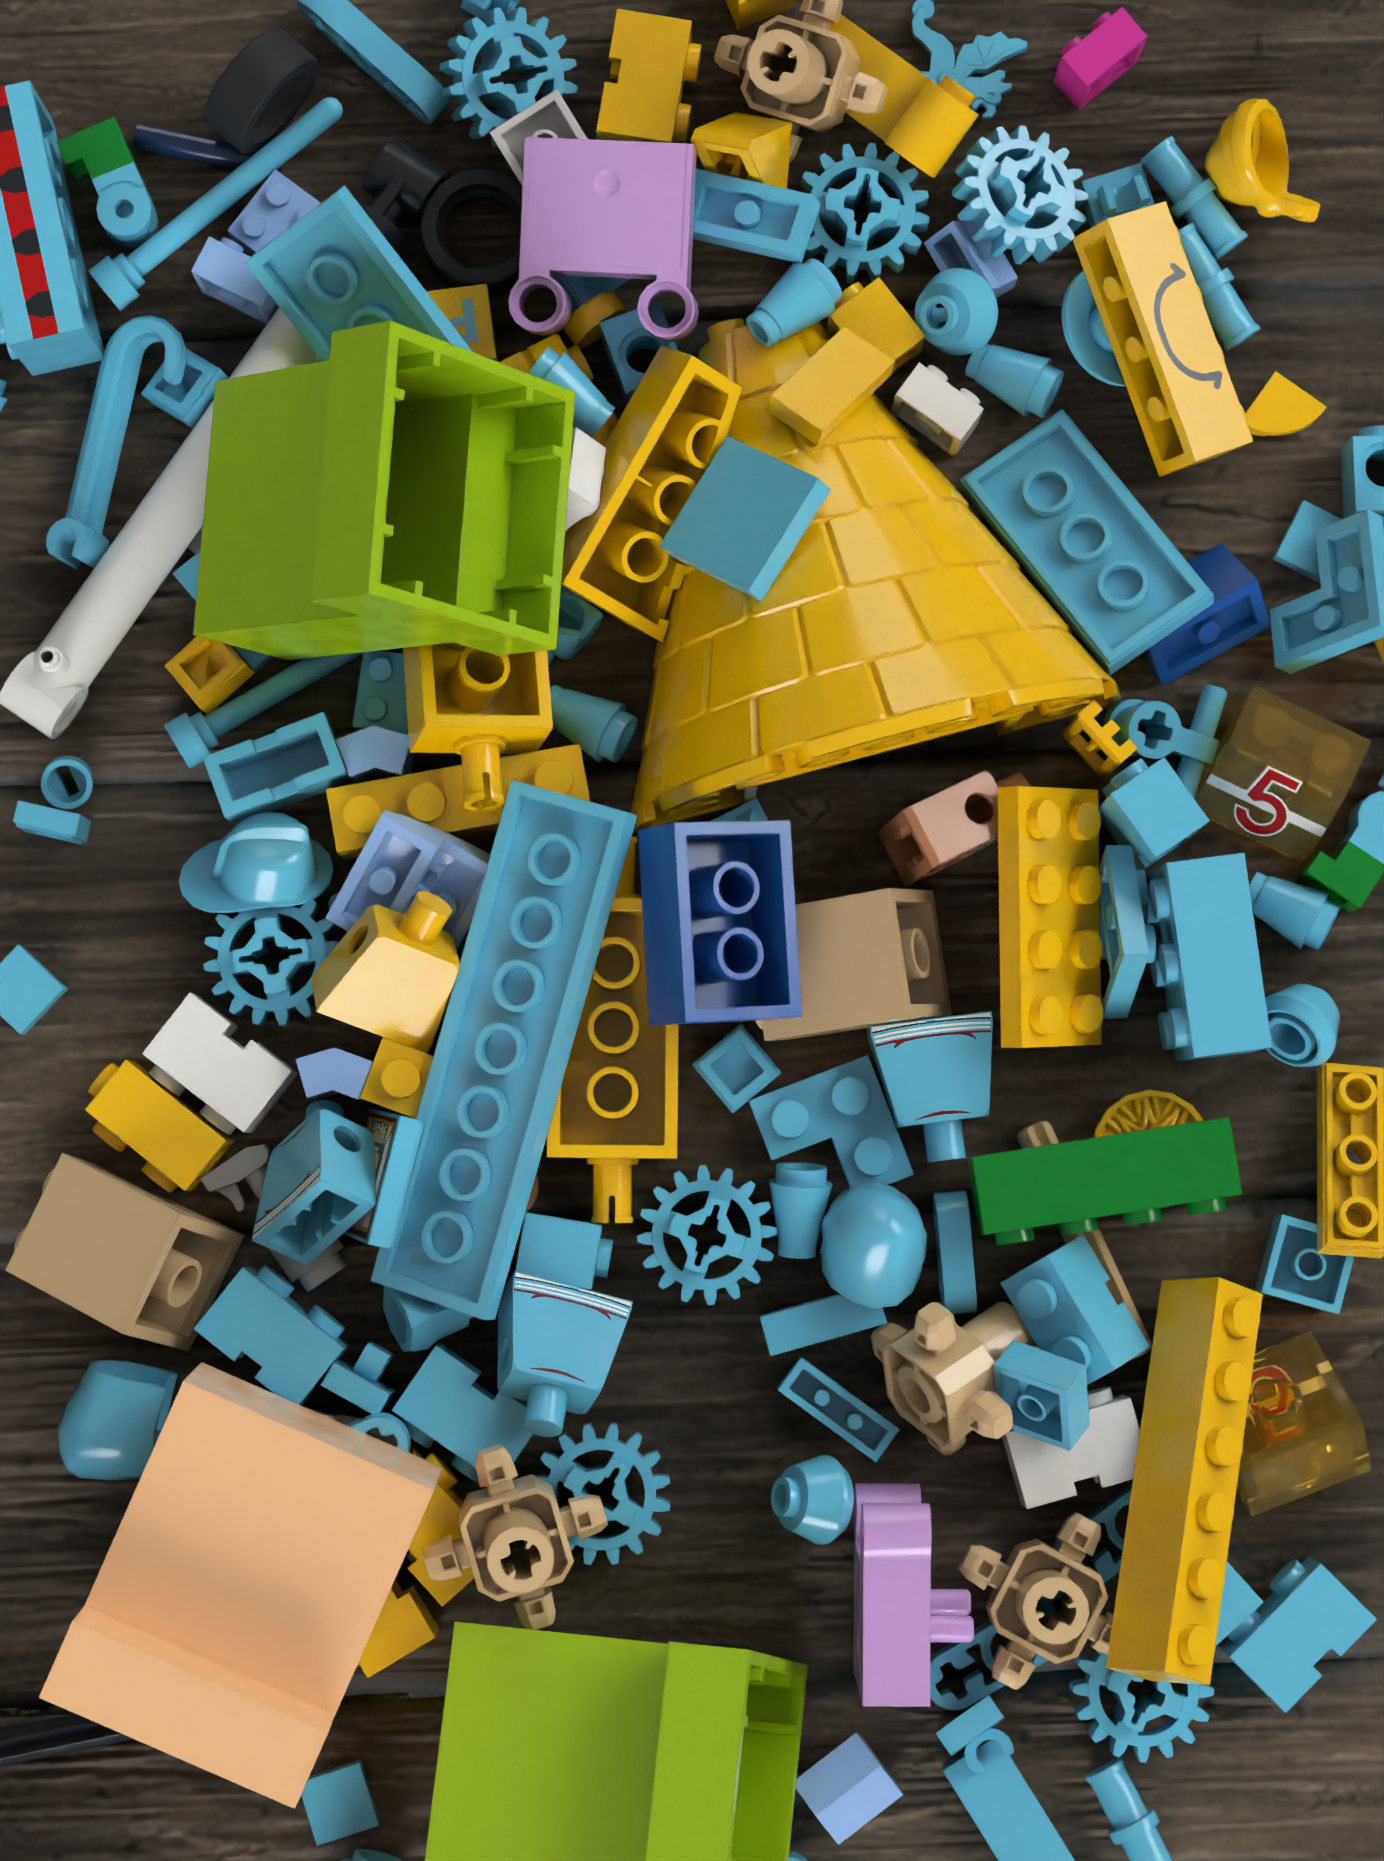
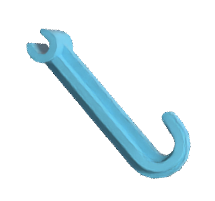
M149 315L135 317L122 324L110 337L103 353L66 516L53 524L46 537L48 553L74 569L79 568L80 561L94 569L110 547L109 540L102 532L142 358L146 348L154 342H163L165 346L163 378L172 385H178L183 379L186 366V346L182 335L164 319Z

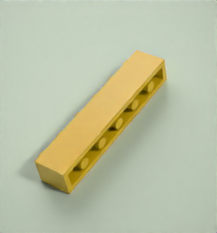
M1220 1277L1162 1280L1106 1663V1668L1149 1681L1210 1685L1263 1297L1261 1293Z

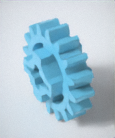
M498 7L485 12V23L477 16L463 23L468 38L458 35L449 39L447 45L457 54V58L440 63V71L452 75L454 84L441 90V94L445 98L457 97L460 106L455 109L451 117L454 122L468 117L473 121L469 137L472 139L484 137L489 131L491 132L536 103L535 96L543 82H545L542 98L556 89L561 96L577 93L578 86L564 80V72L577 66L576 60L560 58L558 50L563 47L567 39L564 35L551 39L545 35L549 19L543 16L535 19L528 25L526 8L518 7L511 10L506 19L502 9ZM522 42L528 45L537 57L523 48ZM481 48L483 61L476 73L472 74L476 55ZM501 72H514L515 75L520 73L528 74V77L518 80L517 84L504 85L503 82L491 84L489 81L500 76ZM479 98L494 107L496 115L490 112ZM491 136L492 147L499 148Z
M1020 125L1010 136L1001 126L996 128L987 139L981 137L966 152L967 157L956 167L955 173L963 180L952 190L953 197L967 202V206L957 215L959 221L973 220L978 227L971 239L976 243L987 236L993 241L992 256L998 258L1006 249H1011L1015 264L1020 265L1031 255H1033L1038 263L1044 262L1055 251L1059 253L1068 245L1072 238L1075 237L1074 232L1085 223L1086 216L1078 209L1089 199L1088 193L1074 188V183L1083 175L1082 170L1076 168L1067 169L1063 163L1069 155V150L1065 147L1055 153L1048 149L1049 134L1045 132L1035 141L1029 140V133L1024 125Z
M875 143L868 144L862 157H855L854 150L850 144H844L841 161L837 163L825 153L819 156L818 162L821 175L818 176L805 171L801 181V186L809 194L815 195L821 204L805 257L809 259L822 253L825 256L824 265L831 272L838 265L846 268V283L853 284L857 277L858 270H867L872 282L878 277L880 278L881 266L887 264L896 273L902 271L904 259L901 251L917 255L920 250L921 240L912 232H926L929 224V216L916 212L927 206L928 191L911 190L917 182L919 172L916 168H912L900 173L897 170L900 155L895 151L885 161L876 159L877 149ZM856 176L853 181L840 190L831 188L834 184L845 178ZM878 180L886 184L898 199L889 198L879 185ZM865 192L867 194L865 206H868V217L862 225L861 234L857 235L855 233L857 221H854V210L860 202L861 193ZM824 228L834 229L845 246L842 247L834 242ZM881 237L893 238L880 248L866 251L869 245Z
M313 899L304 903L300 909L296 905L240 911L234 919L220 913L215 917L218 924L225 931L222 937H206L204 944L218 951V959L210 960L203 964L206 972L221 974L222 980L212 988L215 996L222 997L230 993L235 996L229 1008L232 1014L238 1016L250 1006L253 1008V1024L263 1026L269 1012L275 1013L276 1020L282 1027L290 1026V1011L296 1008L308 1019L314 1016L313 1007L310 1003V1000L314 997L311 978L295 994L293 981L306 966L315 965L314 974L339 942L327 941L326 935L337 926L336 924L327 919H322L318 922L313 919L319 908V904ZM281 916H287L299 921L309 931L313 939L294 940L285 934ZM254 922L255 934L244 948L234 950L240 934L247 926ZM274 941L281 949L296 953V955H290L289 959L279 963V973L276 974L266 965L253 962V960H259L260 956L268 954L270 951L269 943ZM254 975L263 982L267 1000L250 994L241 985L236 976Z
M699 1165L697 1181L690 1183L680 1171L675 1172L674 1181L677 1187L675 1191L670 1194L658 1186L653 1190L656 1198L662 1203L658 1211L653 1209L641 1210L640 1216L653 1223L652 1232L637 1235V1242L653 1245L655 1252L643 1262L645 1269L661 1265L666 1271L658 1284L662 1289L670 1286L675 1280L681 1283V1301L688 1302L695 1289L704 1290L707 1305H714L717 1289L724 1287L735 1300L740 1297L737 1281L743 1276L756 1284L761 1280L757 1271L752 1267L756 1259L772 1261L774 1257L770 1251L761 1247L762 1238L776 1235L777 1228L761 1225L759 1219L771 1206L768 1201L759 1202L754 1205L750 1202L748 1198L755 1188V1184L752 1181L743 1184L739 1189L731 1186L733 1180L732 1169L726 1168L721 1174L719 1181L710 1180L707 1166ZM700 1191H710L705 1206L687 1216L671 1210L678 1201L687 1195ZM731 1199L742 1208L747 1217L750 1227V1238L735 1233L726 1216ZM717 1204L719 1206L716 1219H718L717 1230L725 1234V1241L722 1246L711 1245L707 1253H703L700 1264L696 1265L694 1262L698 1253L695 1250L697 1240L693 1236L688 1235V1230L692 1223L702 1225L706 1217L711 1215L714 1205ZM663 1232L680 1238L688 1254L683 1270H680L668 1256L664 1246ZM727 1254L742 1259L739 1265L727 1274L716 1278H704L709 1263Z
M591 1422L584 1424L583 1440L577 1443L566 1432L561 1434L559 1441L564 1452L558 1456L555 1453L544 1451L540 1459L551 1469L549 1475H535L552 1485L558 1507L560 1508L558 1501L559 1481L573 1492L574 1497L591 1494L584 1487L588 1481L598 1485L605 1477L609 1478L615 1468L619 1469L614 1477L612 1495L618 1501L614 1505L608 1502H603L602 1505L607 1522L616 1520L628 1527L619 1533L608 1536L592 1535L582 1540L579 1539L578 1534L567 1537L571 1551L575 1545L584 1548V1564L588 1565L592 1564L597 1550H606L611 1564H618L619 1547L626 1544L630 1550L639 1555L643 1552V1545L639 1534L645 1531L648 1534L658 1536L661 1532V1526L652 1518L653 1511L665 1512L670 1510V1501L656 1496V1489L670 1484L669 1474H653L651 1469L661 1458V1454L658 1450H654L642 1455L638 1451L642 1439V1434L639 1432H635L630 1436L627 1442L619 1440L618 1423L613 1422L609 1425L605 1437L596 1436ZM594 1450L613 1452L604 1464L586 1467L579 1461L576 1462L574 1460L581 1454ZM633 1465L639 1471L644 1483L645 1500L643 1505L638 1503V1500L628 1493L626 1477Z
M1097 1650L1092 1658L1079 1655L1074 1659V1662L1086 1672L1085 1679L1070 1681V1690L1073 1693L1086 1696V1701L1075 1707L1074 1712L1079 1720L1096 1719L1088 1731V1735L1095 1743L1103 1740L1108 1735L1112 1736L1109 1750L1116 1757L1120 1758L1127 1746L1131 1745L1139 1762H1147L1150 1747L1157 1746L1166 1758H1170L1173 1756V1746L1171 1743L1173 1738L1179 1736L1189 1744L1195 1741L1192 1731L1187 1727L1192 1719L1200 1722H1208L1210 1716L1198 1705L1199 1698H1207L1214 1695V1688L1211 1685L1183 1683V1692H1180L1172 1687L1170 1682L1150 1681L1155 1687L1153 1695L1150 1697L1141 1694L1135 1703V1697L1127 1687L1131 1680L1142 1682L1144 1679L1106 1668L1108 1655ZM1100 1685L1113 1691L1117 1701L1113 1711L1115 1715L1113 1721L1108 1718L1102 1707L1099 1695ZM1165 1714L1171 1717L1161 1726L1143 1731L1147 1721Z

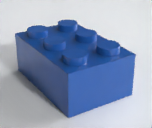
M790 820L678 822L639 829L638 843L649 1026L802 1017Z

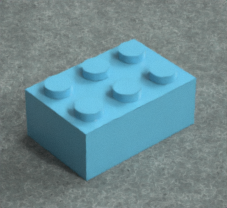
M1245 853L1165 863L1148 875L1150 885H1147V901L1145 907L1142 908L1146 924L1155 923L1158 948H1156L1155 960L1153 963H1150L1155 987L1164 986L1167 1011L1159 1012L1158 1016L1163 1049H1173L1174 1062L1251 1053L1272 1048Z

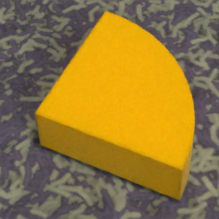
M1275 371L1245 413L1246 422L1250 433L1256 436L1286 435L1310 426L1319 418L1327 406Z

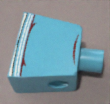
M992 1011L877 1025L866 1029L867 1039L895 1126L900 1128L923 1125L928 1163L966 1158L961 1120L989 1116Z
M318 1100L309 1104L306 1108L305 1120L273 1149L267 1165L252 1241L304 1265H308L376 1205L374 1136L368 1129L345 1119L344 1110L339 1104L329 1100Z
M514 1271L503 1290L498 1307L497 1388L505 1396L527 1401L523 1423L526 1431L538 1436L555 1437L562 1433L566 1411L575 1414H585L588 1412L603 1388L629 1318L633 1301Z

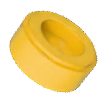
M613 291L601 292L586 301L571 314L570 320L564 327V331L574 345H577L580 349L585 348L601 338L600 322L625 314L627 309Z

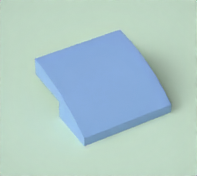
M385 810L381 814L325 918L344 930L349 931L369 906L379 904L405 915L416 894L419 891H426L439 896L451 907L452 912L442 930L447 931L454 937L456 950L458 951L470 929L490 854L426 823Z

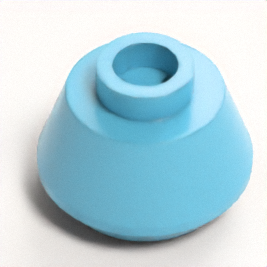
M952 268L938 273L928 282L916 302L915 322L926 336L925 339L940 351L950 355L960 356L978 351L990 340L997 325L998 305L995 294L982 276L969 269Z
M1296 984L1265 997L1272 1048L1266 1050L1276 1059L1291 1066L1313 1067L1325 1063L1335 1050L1340 1023L1338 1008L1329 994L1312 985Z
M820 1455L789 1466L773 1485L771 1492L772 1509L786 1529L815 1544H829L844 1532L852 1516L854 1491L850 1475L830 1455Z

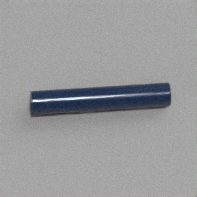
M141 123L137 124L134 133V148L237 169L256 153L243 154L228 141ZM280 166V167L277 169V171H279L280 173H281L282 166Z

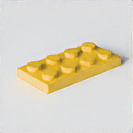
M1030 786L997 787L1001 1048L1102 1045L1101 1024L1104 1014L1101 1003L1100 968L1103 952L1100 938V894L1102 881L1099 874V830L1101 816L1098 810V790Z

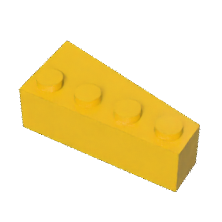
M660 346L604 445L606 448L605 472L601 481L598 509L594 514L584 517L565 532L561 586L632 628L662 643L664 642L670 622L665 619L673 590H680L687 565L669 555L659 545L726 439L742 387L693 355Z

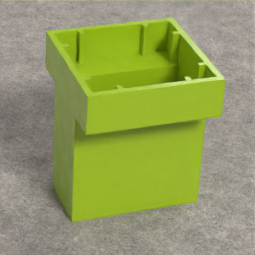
M391 320L332 332L329 360L215 381L193 635L285 660L444 643H457L495 655L556 650L575 392Z
M454 1622L425 1861H788L808 1665L747 1649L670 1641L666 1644Z

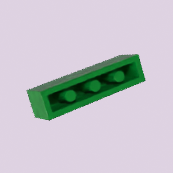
M1230 1117L966 1158L978 1234H994L996 1245L1035 1240L1033 1227L1058 1224L1060 1235L1099 1230L1097 1217L1122 1214L1124 1225L1158 1221L1163 1219L1161 1207L1185 1203L1188 1215L1222 1211L1227 1209L1225 1197L1243 1195Z

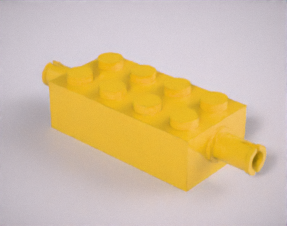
M457 643L403 648L409 753H457L461 755L464 790L463 807L476 811L478 809V801L480 800L483 802V811L502 807L505 804V798L502 793L500 754H524L538 751L553 729L547 650L495 655Z
M631 837L547 1134L548 1158H587V1164L593 1165V1216H591V1223H609L610 1196L615 1197V1223H633V1217H631L632 1165H638L639 1159H677L679 1025L649 1026L641 895L635 894L636 837Z

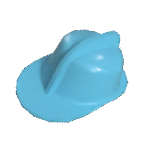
M268 811L254 813L243 818L222 840L211 842L193 853L182 867L179 885L182 896L193 907L209 913H233L268 907H288L302 905L319 897L330 885L333 865L329 853L318 842L310 839L309 830L306 825L300 824L297 819L284 813Z

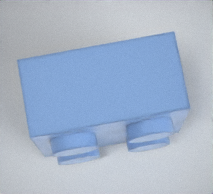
M275 169L227 231L231 240L242 246L244 251L252 256L318 206L320 202Z
M209 236L191 270L202 293L268 324L279 306L245 264V261L250 256L242 253L243 247L228 238L223 237L221 241H218Z

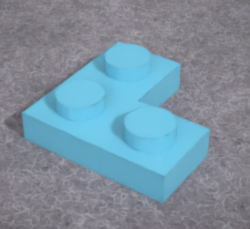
M1366 509L1315 531L1321 589L1269 610L1276 668L1292 674L1384 637V526L1382 516Z
M868 1055L748 1101L771 1160L831 1138L849 1188L857 1184L872 1182L888 1185L914 1175Z

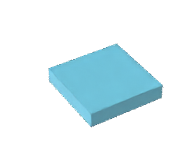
M727 436L659 546L672 557L762 602L831 489L819 478Z

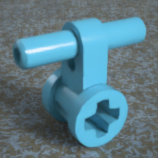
M1210 684L1203 686L1190 729L1181 726L1177 712L1167 703L1139 699H1124L1115 703L1108 710L1103 726L1112 719L1120 728L1112 737L1116 744L1120 747L1130 739L1138 747L1130 756L1158 759L1171 753L1181 757L1176 774L1195 799L1205 764L1212 765L1219 740L1215 739L1214 735L1228 693L1225 689ZM1139 723L1147 726L1145 734L1137 731Z

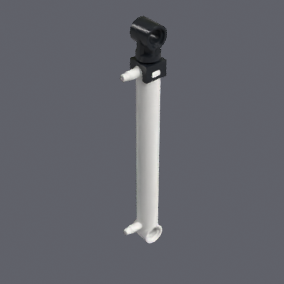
M396 137L378 154L366 175L363 190L373 196L367 205L360 201L357 202L397 252L405 240V235L398 226L404 218L416 226L420 225L426 201L440 183L450 178V173ZM279 307L229 379L315 363L320 358ZM214 400L38 649L28 654L16 666L0 692V704L50 739L60 736L75 719L87 698L88 687L203 526Z

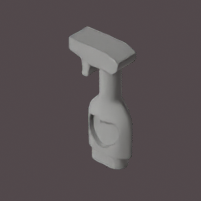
M266 1144L246 1147L200 1179L209 1192L218 1191L232 1201L237 1211H243L246 1208V1202L237 1183L246 1180L260 1201L271 1149ZM336 1239L308 1265H304L270 1249L290 1281L293 1283L299 1279L307 1293L347 1266L339 1254V1251L344 1248L339 1239Z

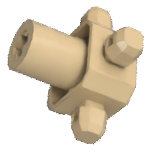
M803 0L799 10L804 13L802 22L777 15L759 26L755 40L730 34L722 36L718 42L714 61L722 69L743 77L740 89L749 107L772 119L792 122L789 163L795 158L803 139L797 136L800 127L824 133L842 123L846 108L850 111L867 115L879 114L883 110L888 95V88L882 81L858 72L861 60L852 42L841 34L830 30L832 23L839 24L843 0ZM796 65V68H795L794 72L791 73L792 69H793L794 66Z
M932 1302L918 1311L915 1316V1327L910 1330L901 1325L887 1322V1324H883L873 1331L871 1335L872 1349L875 1356L884 1365L888 1398L898 1414L927 1436L928 1443L940 1453L952 1455L966 1443V1434L972 1430L984 1437L999 1439L1011 1430L1013 1426L1012 1411L1009 1404L995 1392L993 1365L1013 1340L1037 1347L1014 1306L1006 1302H997L960 1327L956 1324L954 1315L938 1302Z
M502 1444L481 1449L476 1453L475 1467L479 1486L487 1488L468 1493L457 1513L463 1538L452 1540L450 1534L430 1542L422 1550L429 1577L439 1581L462 1577L461 1570L471 1567L479 1592L498 1602L513 1598L520 1622L526 1629L537 1630L550 1626L554 1623L556 1610L551 1587L548 1586L563 1582L574 1563L567 1537L578 1534L579 1539L582 1540L600 1533L608 1525L600 1496L590 1494L568 1499V1506L559 1508L551 1484L532 1474L512 1480V1478L518 1476L510 1452ZM524 1540V1547L510 1549V1543Z
M1077 1512L1065 1520L1056 1537L1061 1540L1057 1549L1038 1539L1015 1545L1007 1562L1004 1563L1000 1561L1001 1553L983 1545H970L958 1567L967 1580L981 1589L985 1590L987 1585L993 1587L985 1602L988 1615L996 1632L1010 1640L1006 1647L1000 1645L992 1663V1677L1015 1690L1027 1682L1037 1666L1032 1662L1035 1653L1058 1664L1077 1658L1087 1639L1092 1640L1091 1648L1108 1655L1113 1614L1109 1611L1105 1616L1100 1614L1108 1600V1595L1101 1574L1082 1563L1086 1554L1093 1556L1101 1537V1525ZM1058 1591H1062L1060 1608L1051 1616L1043 1617L1045 1614L1037 1607L1038 1600L1042 1596L1053 1599Z

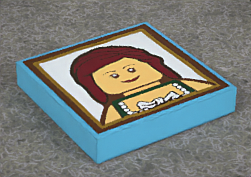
M369 1108L364 1128L368 1129L374 1136L376 1205L344 1232V1235L366 1244L390 1249V1246H393L423 1128L421 1120Z

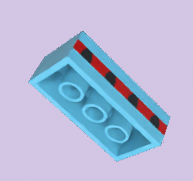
M29 80L0 87V344L6 343L11 359L19 358L31 375L35 376L102 361L104 348L61 152L56 142L58 139L54 121Z

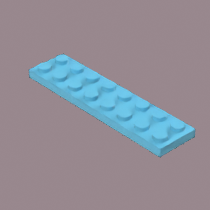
M511 780L459 964V972L452 989L416 1119L422 1121L423 1128L393 1246H390V1249L379 1248L370 1281L482 1320H495L638 815Z

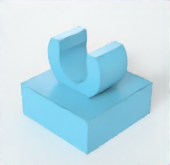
M1141 163L1083 180L1079 186V190L1088 193L1089 199L1084 203V207L1091 228L1108 218L1155 204Z
M373 1341L368 1342L354 1367L341 1359L333 1362L321 1386L371 1414L384 1412L396 1390L378 1380L394 1353Z
M989 1695L936 1732V1735L951 1756L965 1748L966 1764L978 1776L986 1773L983 1764L977 1758V1749L982 1742L987 1740L997 1742L1007 1757L1014 1753V1747L1010 1738L1004 1732L993 1728L1005 1718Z

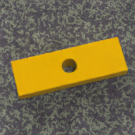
M1323 1063L1317 1068V1254L1378 1259L1384 1256L1383 1067ZM1346 1151H1352L1357 1154L1361 1160V1165L1351 1162L1346 1155Z

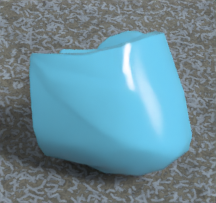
M878 1182L857 1184L841 1192L831 1203L821 1224L823 1236L820 1249L822 1272L832 1289L854 1303L870 1308L897 1306L912 1294L920 1278L922 1264L926 1257L927 1233L919 1211L910 1199L895 1187Z
M96 1360L90 1362L77 1390L68 1401L58 1429L59 1451L67 1470L79 1478L124 1480L141 1478L167 1419L177 1374L157 1367L127 1361Z

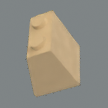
M885 888L795 905L802 1017L757 1020L756 1023L763 1030L764 1041H775L866 1029L877 1025L952 1016L933 891Z
M62 1153L55 1168L44 1181L42 1195L27 1226L16 1239L14 1253L5 1271L122 1334L190 1351L198 1334L194 1327L210 1309L245 1235L101 1166Z

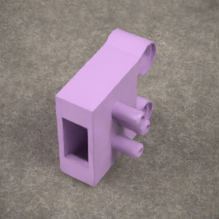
M524 137L519 280L511 289L508 300L510 314L518 325L528 332L540 336L553 335L562 330L570 320L572 304L571 297L565 287L556 281V276L656 280L646 286L639 297L637 310L644 328L657 339L668 342L681 340L692 332L699 316L697 301L691 293L697 150L694 144ZM538 288L551 289L557 300L556 311L551 318L544 322L536 323L530 321L525 314L524 308L527 296ZM663 294H677L685 301L686 312L684 318L674 327H658L652 320L651 309L653 303Z
M855 1483L853 1506V1671L862 1706L930 1707V1642L970 1643L974 1639V1620L971 1616H968L971 1612V1594L967 1589H931V1510L929 1503H921L920 1484Z

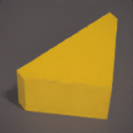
M734 112L695 128L690 140L694 144L706 171L787 189L792 122Z

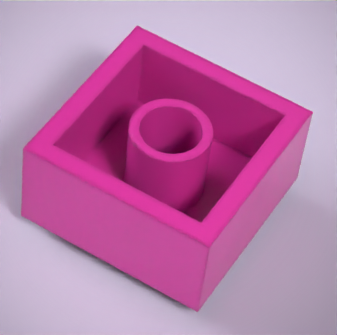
M1123 7L1113 15L1109 12L1104 13L1092 24V32L1082 40L1079 36L1075 37L1061 50L1063 56L1056 65L1058 69L1053 83L1077 111L1081 110L1139 60L1148 36Z

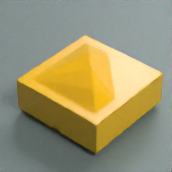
M196 636L164 665L196 705L206 714L216 709L255 673L232 645Z

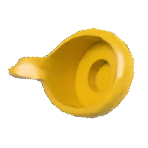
M1253 98L1245 100L1239 105L1237 111L1229 115L1223 122L1216 140L1206 154L1204 167L1210 179L1217 186L1215 190L1217 197L1226 203L1255 207L1259 215L1271 218L1284 215L1302 222H1314L1317 219L1320 204L1314 200L1287 191L1289 179L1288 146L1282 121L1276 108L1267 99Z

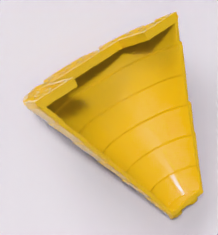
M743 319L725 320L707 329L710 341L699 350L698 359L742 387L727 436L819 478L831 491L762 602L682 562L687 565L680 590H673L665 619L670 622L664 642L662 643L657 640L652 668L655 672L640 751L643 754L630 812L638 815L633 833L638 832L639 829L674 823L745 804L756 798L759 785L991 723H995L999 736L1077 715L1093 700L1101 708L1121 701L1116 681L1072 635L1073 631L1020 572V565L970 511L968 502L917 447V440L874 393L818 446L766 410L770 395L832 338L819 321L785 340L777 342L771 348L763 346L754 338L748 326L744 325Z

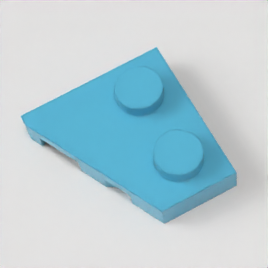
M1106 845L1099 867L1102 881L1100 894V938L1103 946L1101 960H1108L1110 980L1104 998H1101L1104 1013L1103 1019L1127 1018L1146 963H1153L1155 960L1156 935L1152 924H1144L1142 908L1145 907L1147 901V879L1144 870H1136L1132 845Z

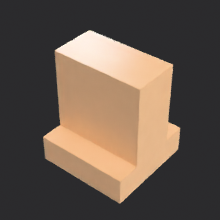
M201 1362L182 1382L87 1601L69 1627L39 1698L295 1809L329 1733L339 1705L428 1506L442 1467Z

